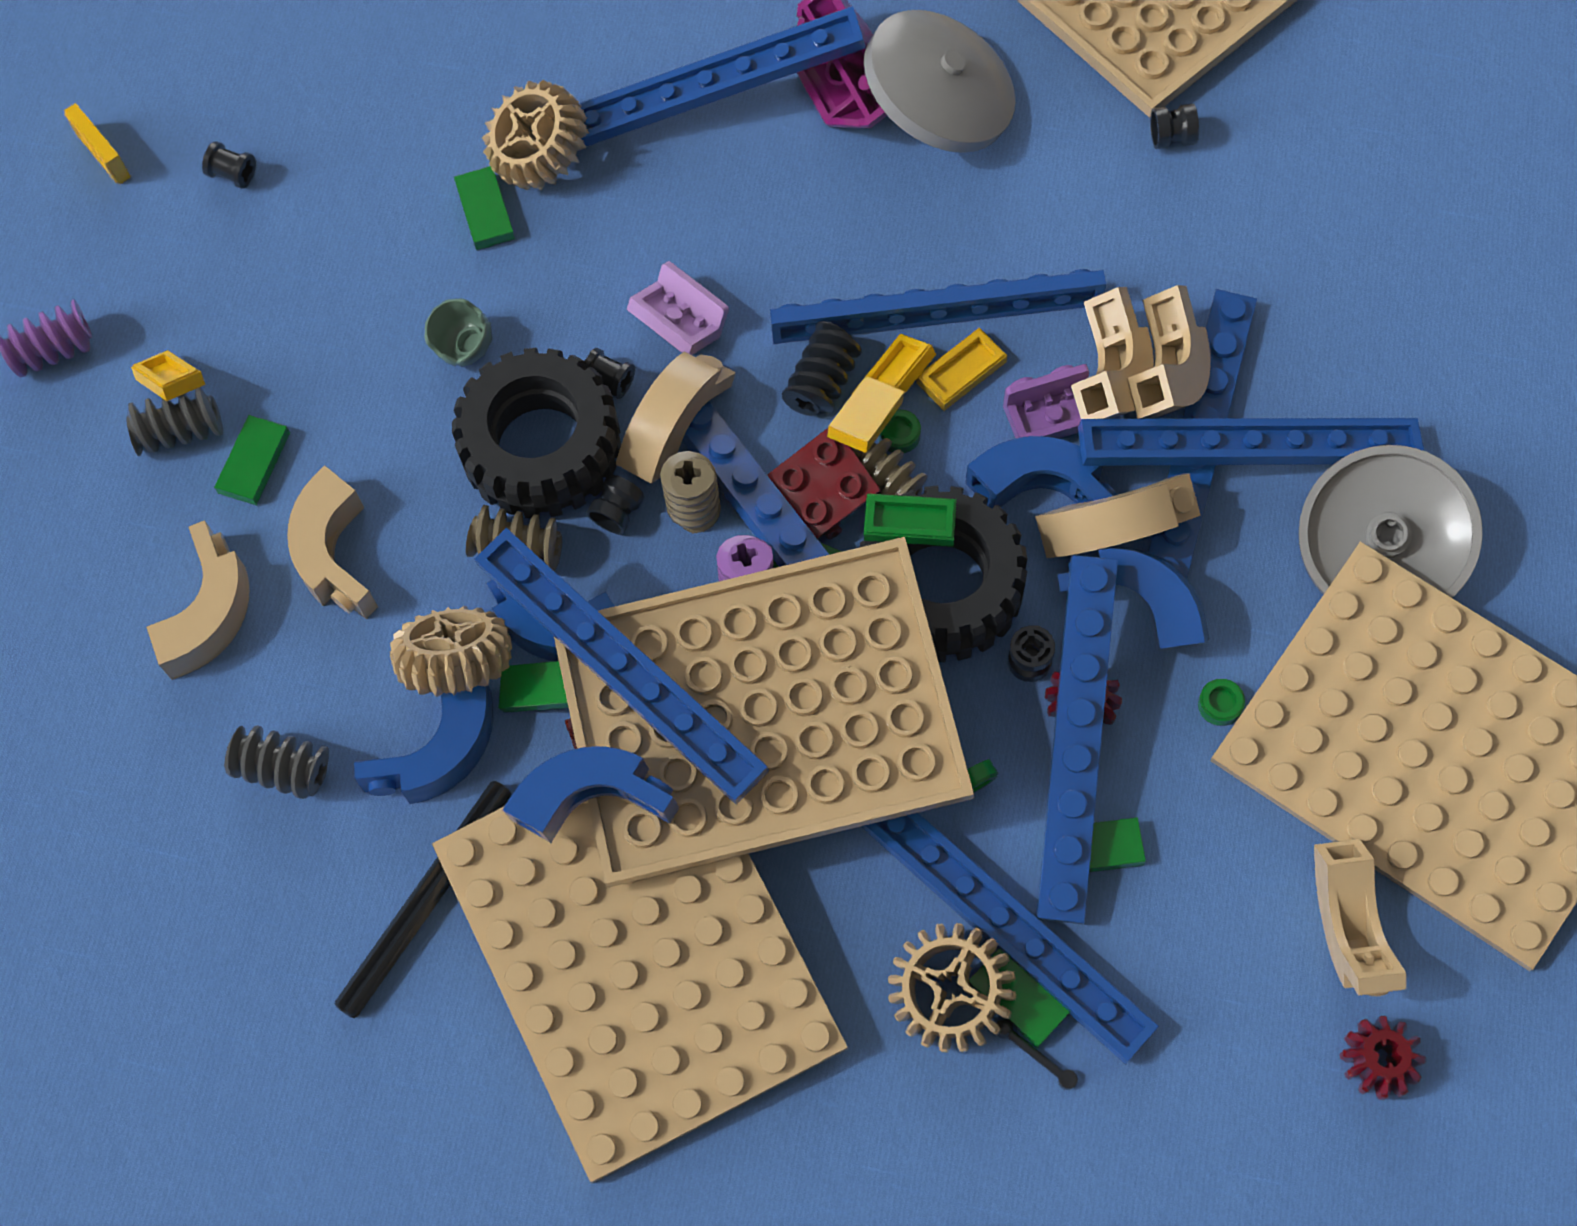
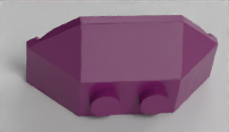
M802 0L797 7V17L799 18L797 26L849 8L851 4L847 0ZM855 11L867 47L873 34L868 25ZM866 48L797 72L823 121L829 127L872 128L887 116L876 101L867 82L864 69Z

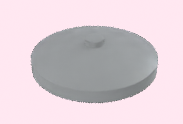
M902 11L884 20L867 44L864 55V69L872 94L889 118L919 141L950 152H973L991 145L1009 125L1015 110V92L1010 75L992 47L976 32L959 21L931 11Z
M1380 445L1365 448L1349 454L1333 464L1319 477L1310 490L1302 508L1299 523L1301 557L1309 577L1323 595L1361 541L1453 598L1470 578L1475 569L1482 546L1483 533L1480 510L1465 480L1456 470L1440 458L1426 451L1401 445Z

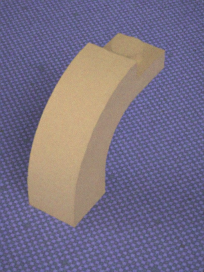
M1176 285L1142 300L1154 343L1155 364L1154 368L1127 378L1138 419H1155L1196 403L1203 396L1209 382L1211 357L1206 327L1197 326L1187 287L1182 285Z
M1117 287L1084 301L1097 347L1098 369L1096 375L1071 385L1081 419H1113L1135 410L1127 378L1154 368L1153 349L1148 327L1138 326L1127 287Z
M685 351L678 355L660 373L640 402L623 438L616 465L649 483L659 479L663 464L669 457L678 453L685 432L696 414L709 400L732 386L736 372L723 366L719 359L712 356L700 354L694 357Z
M324 465L302 489L292 508L287 533L290 556L305 585L322 606L332 598L348 614L355 610L367 619L378 608L374 598L368 589L336 564L334 555L339 535L364 509V506L355 489Z
M1188 473L1112 497L1069 504L1035 517L1046 557L1054 558L1103 549L1148 537L1178 527L1179 523L1201 515L1190 474Z
M205 520L188 526L203 571L202 585L198 595L179 614L146 627L158 664L171 680L191 673L216 658L236 636L248 608L249 579L246 567L235 551H229L222 533L214 534Z
M1360 839L1315 844L1314 861L1319 909L1328 949L1343 987H1353L1358 996H1383L1390 991L1406 990V971L1390 949L1378 915L1375 895L1374 858Z

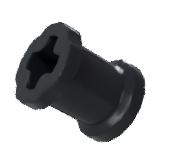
M217 141L212 142L206 149L202 161V171L205 176L210 178L219 176L228 179L241 189H245L254 177L256 159L253 154L248 152L239 154L225 148L223 143Z
M594 348L591 350L584 361L586 369L588 367L594 368L602 376L603 385L609 387L612 396L621 399L632 384L635 375V365L630 362L622 364L605 356L602 349Z

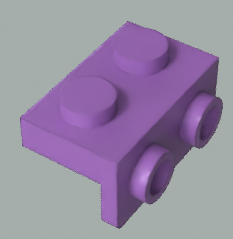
M1086 364L1075 367L1064 365L1052 371L1051 374L1035 379L1024 377L1016 380L1005 389L1003 408L1015 438L1046 436L1059 439L1078 433L1081 417L1071 385L1088 378L1089 370Z

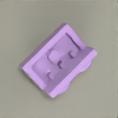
M668 261L661 266L657 282L630 297L627 310L681 353L685 351L693 355L720 338L729 307L680 268Z

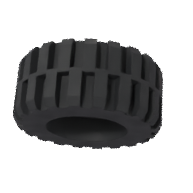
M525 348L524 354L513 356L512 352L501 355V362L495 365L488 362L479 369L481 376L477 380L473 377L470 378L463 387L466 398L460 396L457 399L454 407L456 418L452 421V435L456 442L454 445L473 488L479 489L481 497L490 505H496L498 502L500 508L506 509V513L515 515L518 510H523L525 518H532L534 514L539 515L540 512H549L550 517L563 515L562 508L572 505L574 510L585 505L584 497L589 493L597 496L602 491V478L613 475L617 467L615 458L618 457L621 447L619 436L621 431L613 397L609 387L603 385L602 376L594 368L588 367L586 369L584 360L577 356L569 355L568 359H565L561 350L551 348L547 349V353H538L537 348ZM551 409L560 411L577 422L570 439L555 452L542 457H518L499 447L501 436L507 426L517 417L533 410Z
M938 485L924 487V494L918 496L915 495L913 490L900 496L956 499L954 545L947 547L956 548L966 553L982 570V585L973 594L962 600L951 603H937L922 599L938 662H946V655L956 654L957 660L960 661L971 658L972 648L978 647L981 652L994 646L995 636L1004 637L1011 628L1013 617L1018 616L1022 604L1028 572L1026 571L1028 558L1026 547L1020 544L1022 535L1019 529L1013 523L1006 525L1008 514L999 505H995L991 509L987 506L988 498L977 492L974 493L973 497L963 495L964 488L951 486L950 492H938ZM862 541L859 548L881 542ZM907 543L910 556L921 549L940 546Z

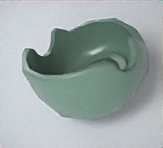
M463 298L449 299L436 306L425 322L424 338L426 344L446 363L464 367L475 363L485 355L492 342L491 323L486 315L470 301Z

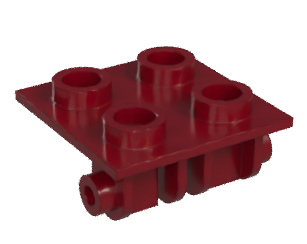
M828 428L767 474L817 539L823 535L828 539L838 536L842 532L840 527L841 521L866 503L867 493L878 494L881 492V489L852 448L827 437Z

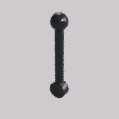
M1001 1019L996 1022L1001 1028V1032L997 1036L1010 1039L1055 1075L1062 1089L1070 1090L1076 1086L1078 1078L1074 1071H1063L1014 1032L1012 1024L1008 1020Z

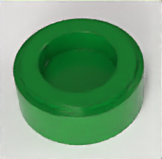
M898 409L878 436L879 441L886 438L890 439L892 445L888 451L891 453L896 450L908 453L920 441V422L912 412Z
M1215 679L1208 682L1203 687L1198 698V709L1201 716L1207 722L1217 726H1226L1234 723L1240 717L1245 706V696L1242 689L1228 679Z
M990 759L967 769L974 793L998 777V772Z

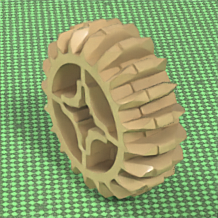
M529 80L525 89L514 86V93L511 97L502 95L504 103L500 108H492L495 115L493 120L484 122L490 132L482 137L487 146L483 153L490 161L489 165L492 167V170L508 184L517 185L519 188H524L527 191L531 186L542 190L545 182L556 185L557 175L560 173L569 175L567 167L571 162L579 163L576 153L578 150L586 148L581 138L589 133L584 124L587 117L581 109L579 101L572 94H569L565 88L558 86L556 83L553 85L542 80L537 84Z
M463 606L460 609H450L447 607L444 611L436 612L432 610L431 614L426 616L418 615L415 617V622L404 623L402 630H398L393 634L394 640L390 643L391 663L398 682L403 683L406 690H417L420 695L433 692L436 697L443 693H452L455 696L459 691L466 690L472 692V689L476 686H487L489 679L501 677V671L509 668V660L512 658L511 636L508 633V628L505 627L504 619L496 617L494 612H484L483 608L479 607L473 610H468L467 606Z
M961 923L955 924L952 937H948L947 930L943 924H937L935 929L936 940L932 941L929 934L925 930H921L918 932L919 939L923 943L920 949H917L909 941L903 945L904 949L912 955L910 960L907 962L900 957L894 958L893 964L905 971L903 976L890 975L888 982L894 986H901L902 992L892 993L888 996V999L892 1004L905 1003V1007L898 1010L894 1017L898 1022L913 1018V1021L907 1026L905 1031L910 1037H914L922 1029H925L921 1044L929 1048L936 1036H939V1050L943 1053L949 1052L951 1040L956 1038L957 1047L963 1053L967 1052L969 1047L967 1036L972 1035L979 1046L986 1044V1039L980 1031L985 1026L995 1035L1001 1032V1028L992 1021V1018L995 1014L1005 1019L1011 1017V1011L1000 1006L1001 999L1015 1000L1016 993L1009 989H1002V984L1015 981L1016 977L1012 971L999 973L998 969L1005 966L1009 962V958L1005 953L993 958L990 957L998 946V943L993 938L987 940L981 947L978 946L982 939V931L980 929L974 928L966 940L964 939V926ZM961 950L958 958L954 957L950 966L944 970L937 971L923 966L931 957L940 952ZM975 956L983 962L987 969L990 980L989 997L979 993L970 986L969 976L972 970L970 965ZM951 976H959L957 983L966 993L972 995L973 998L962 994L956 997L952 994V1000H946L947 993L937 982L931 979L936 978L944 982L948 978L952 982ZM916 979L931 986L934 991L935 998L931 1007L933 1012L929 1020L922 1014L916 1001ZM960 1005H970L982 1010L968 1023L954 1027L943 1026L946 1017L949 1018L953 1010Z

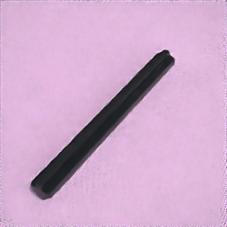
M497 781L490 782L457 830L504 807L512 795L511 791ZM438 857L335 1000V1006L347 1016L352 1018L358 1017L451 885Z

